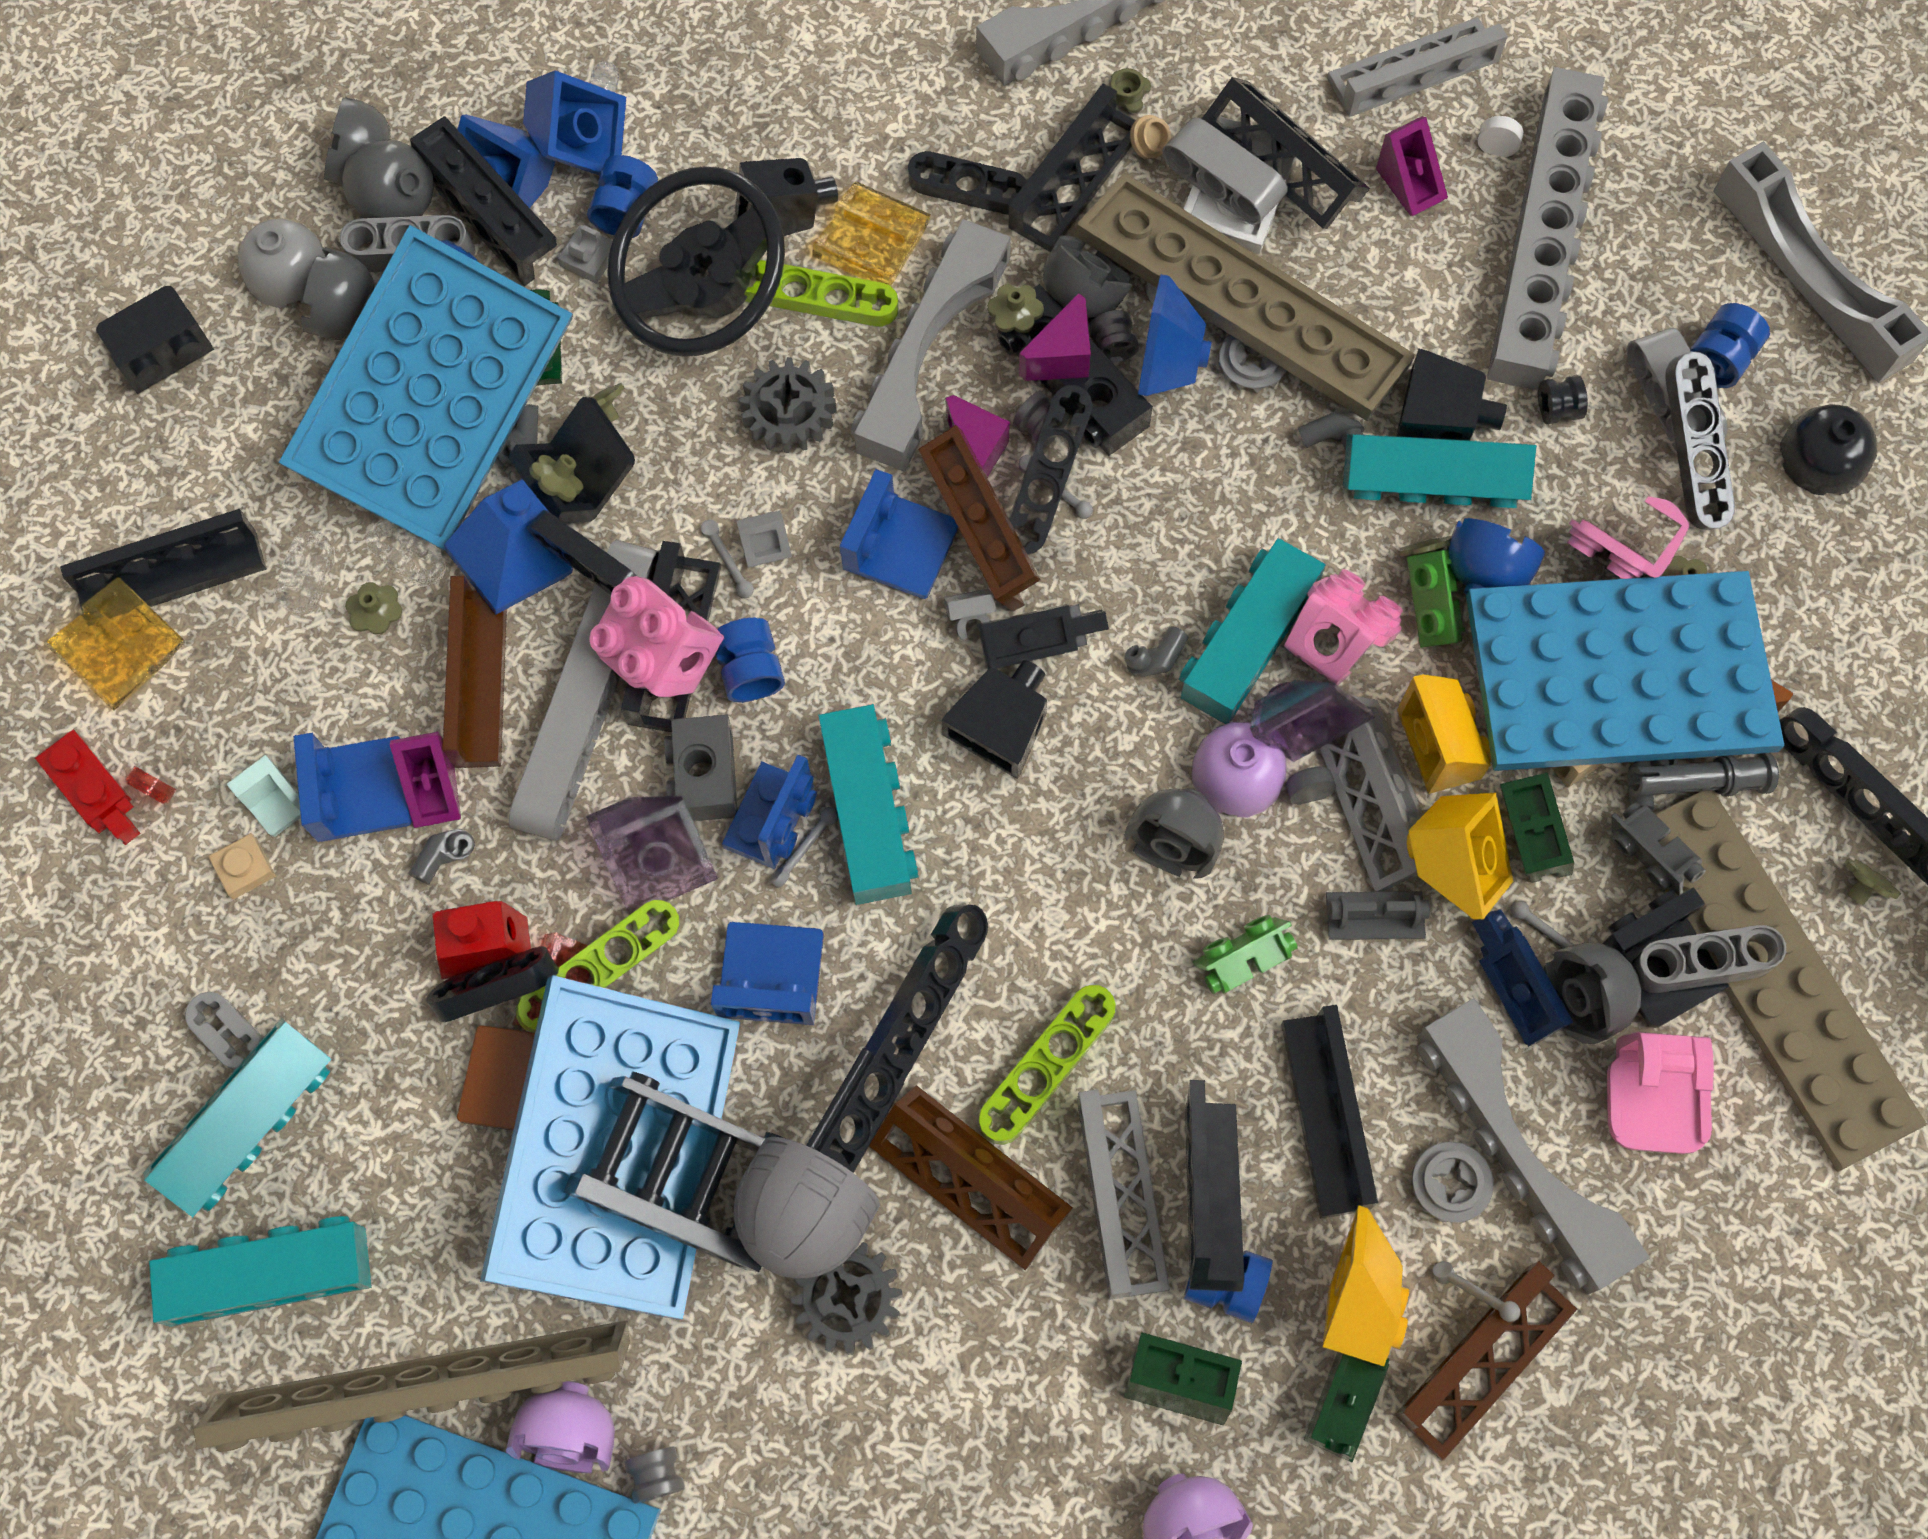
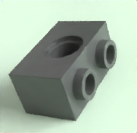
M728 714L671 719L672 736L664 737L666 763L674 764V780H668L666 783L669 809L676 808L682 823L734 818L738 807L733 730ZM705 762L712 765L709 772L703 776L695 777L689 774L690 769L697 763Z

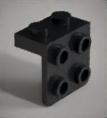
M172 286L161 287L100 322L96 327L98 335L111 353L112 360L137 394L215 350Z
M582 397L550 443L516 444L508 455L509 460L520 474V478L524 480L546 509L564 523L591 522L594 520L635 464L634 454L593 397ZM541 455L549 456L555 461H558L561 455H568L575 460L574 475L582 482L583 489L576 495L573 501H564L557 495H548L540 489L538 480L531 476L529 468Z
M1694 887L1679 896L1672 889L1650 902L1648 906L1652 911L1637 919L1635 914L1631 912L1608 927L1611 935L1602 944L1618 950L1633 964L1634 959L1652 942L1696 935L1697 933L1688 921V918L1705 903ZM1699 949L1697 951V959L1704 968L1709 970L1718 969L1707 949ZM1652 956L1647 958V966L1653 975L1664 978L1669 976V967L1663 959ZM1728 983L1662 993H1649L1641 989L1639 1012L1650 1027L1659 1028L1725 990L1729 985Z

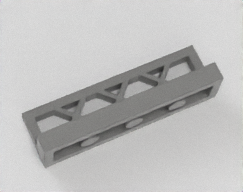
M1479 17L1330 71L1328 72L1327 79L1346 113L1351 117L1499 62L1508 36L1501 24L1485 29ZM1348 79L1347 85L1345 86L1342 80Z
M1353 696L1309 722L1325 764L1333 775L1337 795L1375 892H1383L1412 877H1418L1415 860L1409 857L1407 851V835L1409 833L1408 830L1423 816V812L1378 700ZM1343 717L1349 729L1344 748L1333 743L1327 728L1328 725ZM1352 759L1362 762L1366 772L1360 790L1351 787L1346 777ZM1368 801L1379 805L1383 815L1377 833L1367 829L1363 820ZM1385 845L1396 849L1403 866L1402 869L1385 876L1380 864V858Z
M1099 1089L1079 1092L1077 1098L1109 1300L1169 1291L1136 1090L1099 1095ZM1127 1104L1130 1124L1121 1137L1117 1138L1105 1129L1102 1107ZM1131 1132L1135 1150L1124 1143ZM1107 1139L1114 1144L1110 1152L1108 1150ZM1119 1148L1137 1161L1139 1173L1128 1188L1115 1180L1112 1174L1110 1161ZM1139 1181L1141 1183L1143 1200L1132 1192ZM1115 1189L1123 1194L1118 1202ZM1127 1198L1143 1208L1146 1213L1147 1223L1136 1238L1121 1228L1118 1210ZM1148 1231L1152 1250L1141 1243V1240ZM1123 1238L1131 1244L1126 1253ZM1136 1248L1154 1261L1157 1281L1131 1285L1127 1260Z

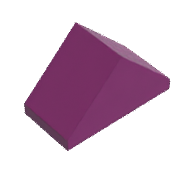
M1421 116L1385 134L1376 170L1408 214L1414 216L1447 199L1448 195L1427 118Z
M1078 293L1019 353V376L1025 381L1089 377L1091 352L1086 298Z
M955 395L945 397L946 419L949 428L957 425L963 431L988 478L1009 443L1010 422Z
M439 732L390 740V748L414 828L461 819L455 768L442 750L443 738Z

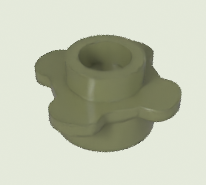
M1124 68L1115 71L1111 75L1110 87L1117 91L1116 105L1125 107L1130 113L1141 111L1143 108L1142 99L1151 90L1150 81L1135 69ZM1125 89H1128V90H1130L1131 92H1130V93H1124L1123 91H1124Z

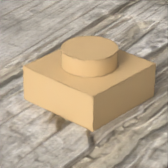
M252 833L208 856L228 896L233 900L276 877L259 841Z

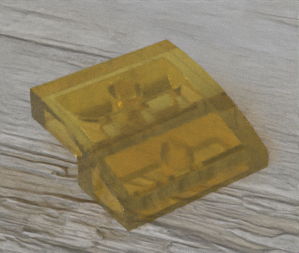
M855 181L835 205L834 219L814 241L812 256L862 279L882 282L891 286L924 234L930 222L931 214Z
M119 577L82 605L83 613L47 640L48 648L113 711L154 676L184 644V639Z

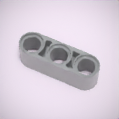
M1194 117L1190 119L1163 147L1162 154L1165 162L1173 171L1248 224H1259L1287 193L1285 180L1276 170L1201 118Z
M450 215L361 218L345 224L340 233V242L345 252L358 259L370 272H384L409 225L437 240L449 241L450 239L458 238L459 241L455 245L462 247L473 256H475L476 252L474 243L462 221ZM372 242L366 250L358 251L362 244Z
M1668 328L1630 341L1627 346L1628 362L1631 368L1636 367L1633 372L1650 404L1655 403V406H1652L1670 442L1675 441L1665 379L1666 369L1675 357L1691 352L1683 336L1676 328ZM1687 368L1682 370L1683 379L1688 378L1692 380L1697 378L1696 369ZM1701 392L1684 395L1685 401L1702 397ZM1693 406L1687 414V422L1690 428L1700 432L1706 424V415L1697 406ZM1720 407L1724 437H1726L1727 422L1723 410ZM1672 443L1674 450L1677 452L1676 444Z
M1767 925L1663 939L1647 945L1634 959L1632 966L1638 974L1641 989L1649 993H1662L1749 980L1765 976L1783 961L1786 954V942L1776 929ZM1757 942L1761 944L1768 953V961L1758 962L1754 960L1747 951V943ZM1699 949H1707L1716 955L1719 962L1717 970H1709L1699 963L1697 959V951ZM1652 956L1663 959L1669 967V976L1664 978L1653 975L1647 966V958Z

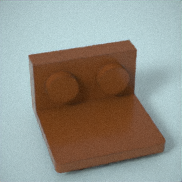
M484 1025L477 1027L458 1109V1121L464 1124L514 1130L535 1033Z

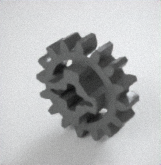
M787 357L784 367H778L774 360L769 361L770 371L767 373L756 368L753 371L756 383L745 381L743 383L745 396L739 397L740 409L743 412L741 414L743 425L745 428H750L752 439L758 441L765 437L768 450H772L777 443H782L784 453H789L794 443H798L803 451L807 450V439L810 437L821 442L823 440L821 427L832 429L833 419L831 414L837 413L836 399L833 398L835 396L832 382L825 383L824 371L819 369L811 374L810 362L807 360L799 368L794 367L792 357ZM791 395L792 400L790 406H788V413L785 414L786 403H788V397ZM768 421H773L776 425H773Z
M862 1242L857 1252H853L842 1264L860 1265L868 1269L871 1274L857 1277L846 1273L841 1264L826 1273L829 1281L824 1296L816 1299L814 1303V1290L822 1275L811 1278H794L793 1281L803 1288V1294L791 1297V1303L798 1307H804L805 1310L795 1320L799 1326L810 1323L813 1325L807 1336L812 1343L824 1336L826 1337L825 1350L832 1353L838 1342L844 1343L847 1355H853L855 1342L862 1341L864 1346L871 1350L874 1348L871 1335L875 1332L884 1337L890 1335L884 1322L886 1318L899 1319L900 1312L890 1305L891 1301L902 1298L903 1293L901 1289L889 1287V1283L893 1282L898 1277L896 1269L882 1271L881 1267L886 1260V1256L882 1252L870 1259L868 1258V1244ZM838 1276L851 1291L860 1289L861 1293L854 1297L856 1304L854 1308L858 1314L856 1319L843 1304L834 1306V1301L840 1297L838 1291L840 1287L836 1280ZM881 1292L879 1310L869 1323L865 1315L869 1300ZM836 1317L848 1321L852 1332L836 1331L827 1327L822 1322Z

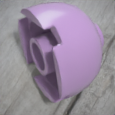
M1230 722L1216 727L1201 741L1193 758V785L1197 791L1207 798V801L1214 809L1221 814L1224 812L1229 815L1248 818L1264 812L1278 799L1286 780V757L1279 741L1266 729L1250 722Z
M563 1382V1386L559 1389L547 1393H536L527 1398L517 1411L513 1421L506 1453L520 1460L521 1452L524 1450L535 1454L534 1463L554 1470L591 1473L593 1462H598L602 1472L608 1471L615 1434L611 1414L599 1400L587 1396L589 1389L587 1386L576 1382Z
M1185 1474L1174 1475L1158 1486L1159 1494L1149 1504L1143 1521V1539H1246L1253 1527V1523L1244 1506L1228 1486L1215 1478L1204 1476L1187 1478Z

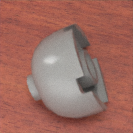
M269 219L257 224L245 235L238 251V268L251 295L263 304L284 308L287 307L286 304H293L297 301H300L301 304L303 303L304 291L313 262L317 256L324 258L326 256L322 250L323 246L320 240L303 224L287 219Z

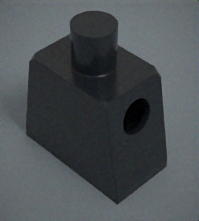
M803 158L745 161L739 164V174L754 182L772 202L779 216L784 236L813 228L816 207L838 202V190L834 177L813 179L808 162ZM737 193L735 214L739 218L753 206Z
M1418 348L1410 371L1396 437L1470 441L1476 425L1500 431L1505 418L1507 404L1482 399L1486 375L1482 371Z
M1027 660L1021 662L1012 677L996 668L988 669L942 718V735L1018 779L1047 714V699L1036 692L1046 676L1045 672L1039 666Z

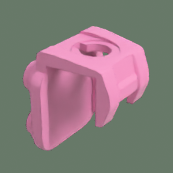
M1650 496L1646 498L1645 502L1681 525V528L1655 564L1584 519L1581 523L1573 519L1570 521L1569 524L1572 528L1569 533L1572 536L1567 543L1590 558H1593L1597 551L1602 553L1605 548L1612 552L1608 557L1612 561L1607 566V569L1622 579L1641 578L1644 573L1650 577L1657 578L1664 573L1689 530V522L1672 502Z
M1342 569L1339 575H1330V577L1321 579L1312 585L1307 593L1309 598L1284 645L1287 651L1295 657L1301 658L1304 663L1324 675L1327 680L1336 686L1352 673L1349 670L1372 644L1384 647L1397 637L1401 631L1400 623L1402 621L1399 616L1403 612L1397 603L1385 596H1379L1377 601H1369L1364 598L1362 589L1365 586V582L1354 573ZM1334 624L1341 629L1337 634L1339 647L1334 654L1323 655L1314 646V636L1319 630L1329 629Z
M634 576L623 580L622 583L613 589L611 601L599 624L591 630L589 640L592 649L596 651L600 659L630 686L640 689L647 688L658 697H671L695 692L724 636L711 623L693 611L689 613L686 619L683 608L652 581L644 577Z
M1636 1032L1623 1035L1617 1039L1616 1059L1608 1066L1607 1070L1608 1127L1615 1142L1631 1150L1688 1154L1701 1149L1709 1141L1712 1131L1711 1091H1713L1714 1076L1711 1038Z

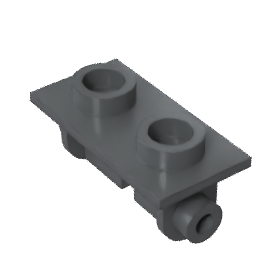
M1633 803L1624 811L1623 817L1626 819L1624 821L1616 813L1611 815L1613 833L1611 839L1626 857L1631 858L1634 855L1647 867L1644 870L1645 874L1662 892H1665L1667 889H1674L1679 896L1683 894V881L1685 879L1690 883H1694L1705 873L1706 870L1701 866L1702 859L1678 836L1664 847L1659 843L1671 833V829L1648 806L1641 807L1638 803Z
M1422 891L1326 892L1329 940L1426 939L1425 919H1429L1430 905L1428 899L1423 900Z

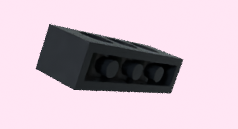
M1040 284L1033 289L1036 292V299L1043 304L1044 312L1041 318L1034 320L1033 329L1027 333H1019L1015 329L1010 332H1002L998 329L997 339L1009 355L1016 353L1019 357V353L1063 310ZM1089 338L1091 352L1089 377L1035 380L1033 382L1038 386L1044 384L1053 395L1063 386L1077 385L1088 392L1091 401L1100 400L1107 403L1108 405L1103 407L1092 405L1091 414L1083 436L1092 447L1097 448L1100 446L1110 456L1150 427L1153 406L1143 395H1138V390ZM1070 395L1066 401L1059 400V405L1065 408V412L1068 415L1082 413V408L1076 405L1077 397L1074 395Z

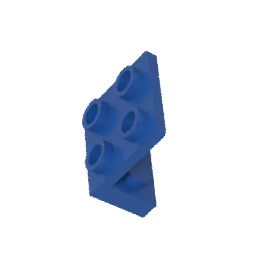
M875 469L839 546L843 570L921 599H926L931 592L959 527L952 516L898 497V494L894 493L893 476Z
M313 733L293 736L301 825L317 842L411 825L410 812L390 748V740L400 739V737L394 736L329 748L324 747Z
M797 755L789 772L761 761L722 842L723 849L774 870L780 858H789L798 836L793 830L800 815L806 818L809 816L817 797V791L813 790L814 776L811 775L806 757Z
M730 922L727 926L720 985H713L711 1006L716 1016L728 1019L814 1025L824 939L823 931L818 928Z

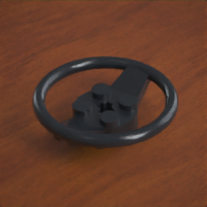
M709 166L692 167L672 173L644 191L622 218L614 235L608 258L607 276L610 297L618 317L627 330L641 343L653 350L684 357L699 356L718 351L734 343L751 330L764 315L777 292L785 261L784 232L779 216L770 199L754 182L745 176L728 169ZM717 185L737 192L753 206L726 228L720 227L711 220L686 228L672 242L662 247L659 254L662 266L625 282L626 257L633 235L649 211L667 196L691 186ZM767 251L765 271L756 294L744 311L722 329L702 337L682 339L661 334L642 320L644 318L681 312L686 309L697 315H707L710 318L716 319L731 314L747 299L744 293L749 286L751 275L755 277V266Z

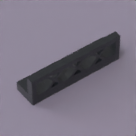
M1231 77L1202 117L1204 121L1264 163H1266L1265 161L1272 160L1273 169L1282 178V159L1291 157L1299 159L1302 162L1303 181L1288 183L1285 180L1287 185L1285 196L1322 229H1328L1349 201L1360 202L1370 189L1369 186L1247 80ZM1230 100L1240 107L1242 127L1227 129L1217 120ZM1250 117H1251L1254 121H1256L1258 124H1257V125H1251V123H1250ZM1266 130L1271 135L1272 154L1258 156L1252 151L1251 132ZM1242 133V141L1234 134ZM1281 144L1288 150V152L1281 153ZM1311 171L1320 179L1312 180ZM1327 184L1338 196L1323 214L1313 205L1312 186ZM1303 187L1304 196L1295 188Z
M1104 83L1099 87L1009 204L1008 228L1049 252L1059 236H1064L1132 147L1130 132L1131 126L1136 120L1116 110L1117 91ZM1110 121L1129 131L1123 140L1105 143L1103 131ZM1098 139L1099 144L1093 145L1094 142ZM1114 151L1112 155L1109 157L1108 152ZM1101 153L1104 162L1102 168L1082 173L1081 159L1084 156ZM1075 168L1076 174L1070 175ZM1085 182H1090L1087 187L1085 186ZM1079 184L1081 195L1076 201L1058 202L1056 192L1061 186ZM1052 199L1053 205H1047ZM1067 212L1064 218H1062L1061 213ZM1052 214L1056 216L1058 226L1050 236L1031 227L1037 217Z
M443 116L410 138L411 146L421 155L432 171L434 188L524 286L535 279L533 262L557 246L556 236L446 116Z
M240 509L60 566L63 579L78 594L84 621L90 627L267 569L256 530ZM235 527L238 528V529H235V530H232V531H229V532H226V533H220V532H223V531H226V530H229V529H232V528H235ZM188 544V545H185V546H182V547H176V546H179V545ZM139 558H143L142 560H139V561H136V562L133 561V560H136V559H139ZM92 573H98V574H95V575H92V576H89V577H86V578H82L83 576H86V575H89V574H92Z
M662 541L652 582L675 602L679 593L683 601L678 604L683 610L689 608L709 621L721 564L720 562L685 557L681 543ZM684 570L708 573L705 587L688 596L681 587ZM702 600L700 610H698L694 604ZM627 683L621 711L627 725L672 732L670 719L649 716L652 701L657 699L658 696L652 694L647 688H634ZM691 693L672 696L677 702L674 719L686 718Z
M1323 1006L1317 1016L1283 1020L1281 1023L1320 1219L1356 1213L1358 1205L1371 1210L1378 1204L1338 1006Z
M1190 1080L1185 1109L1190 1290L1242 1292L1244 1286L1236 1104L1206 1103L1205 1080Z

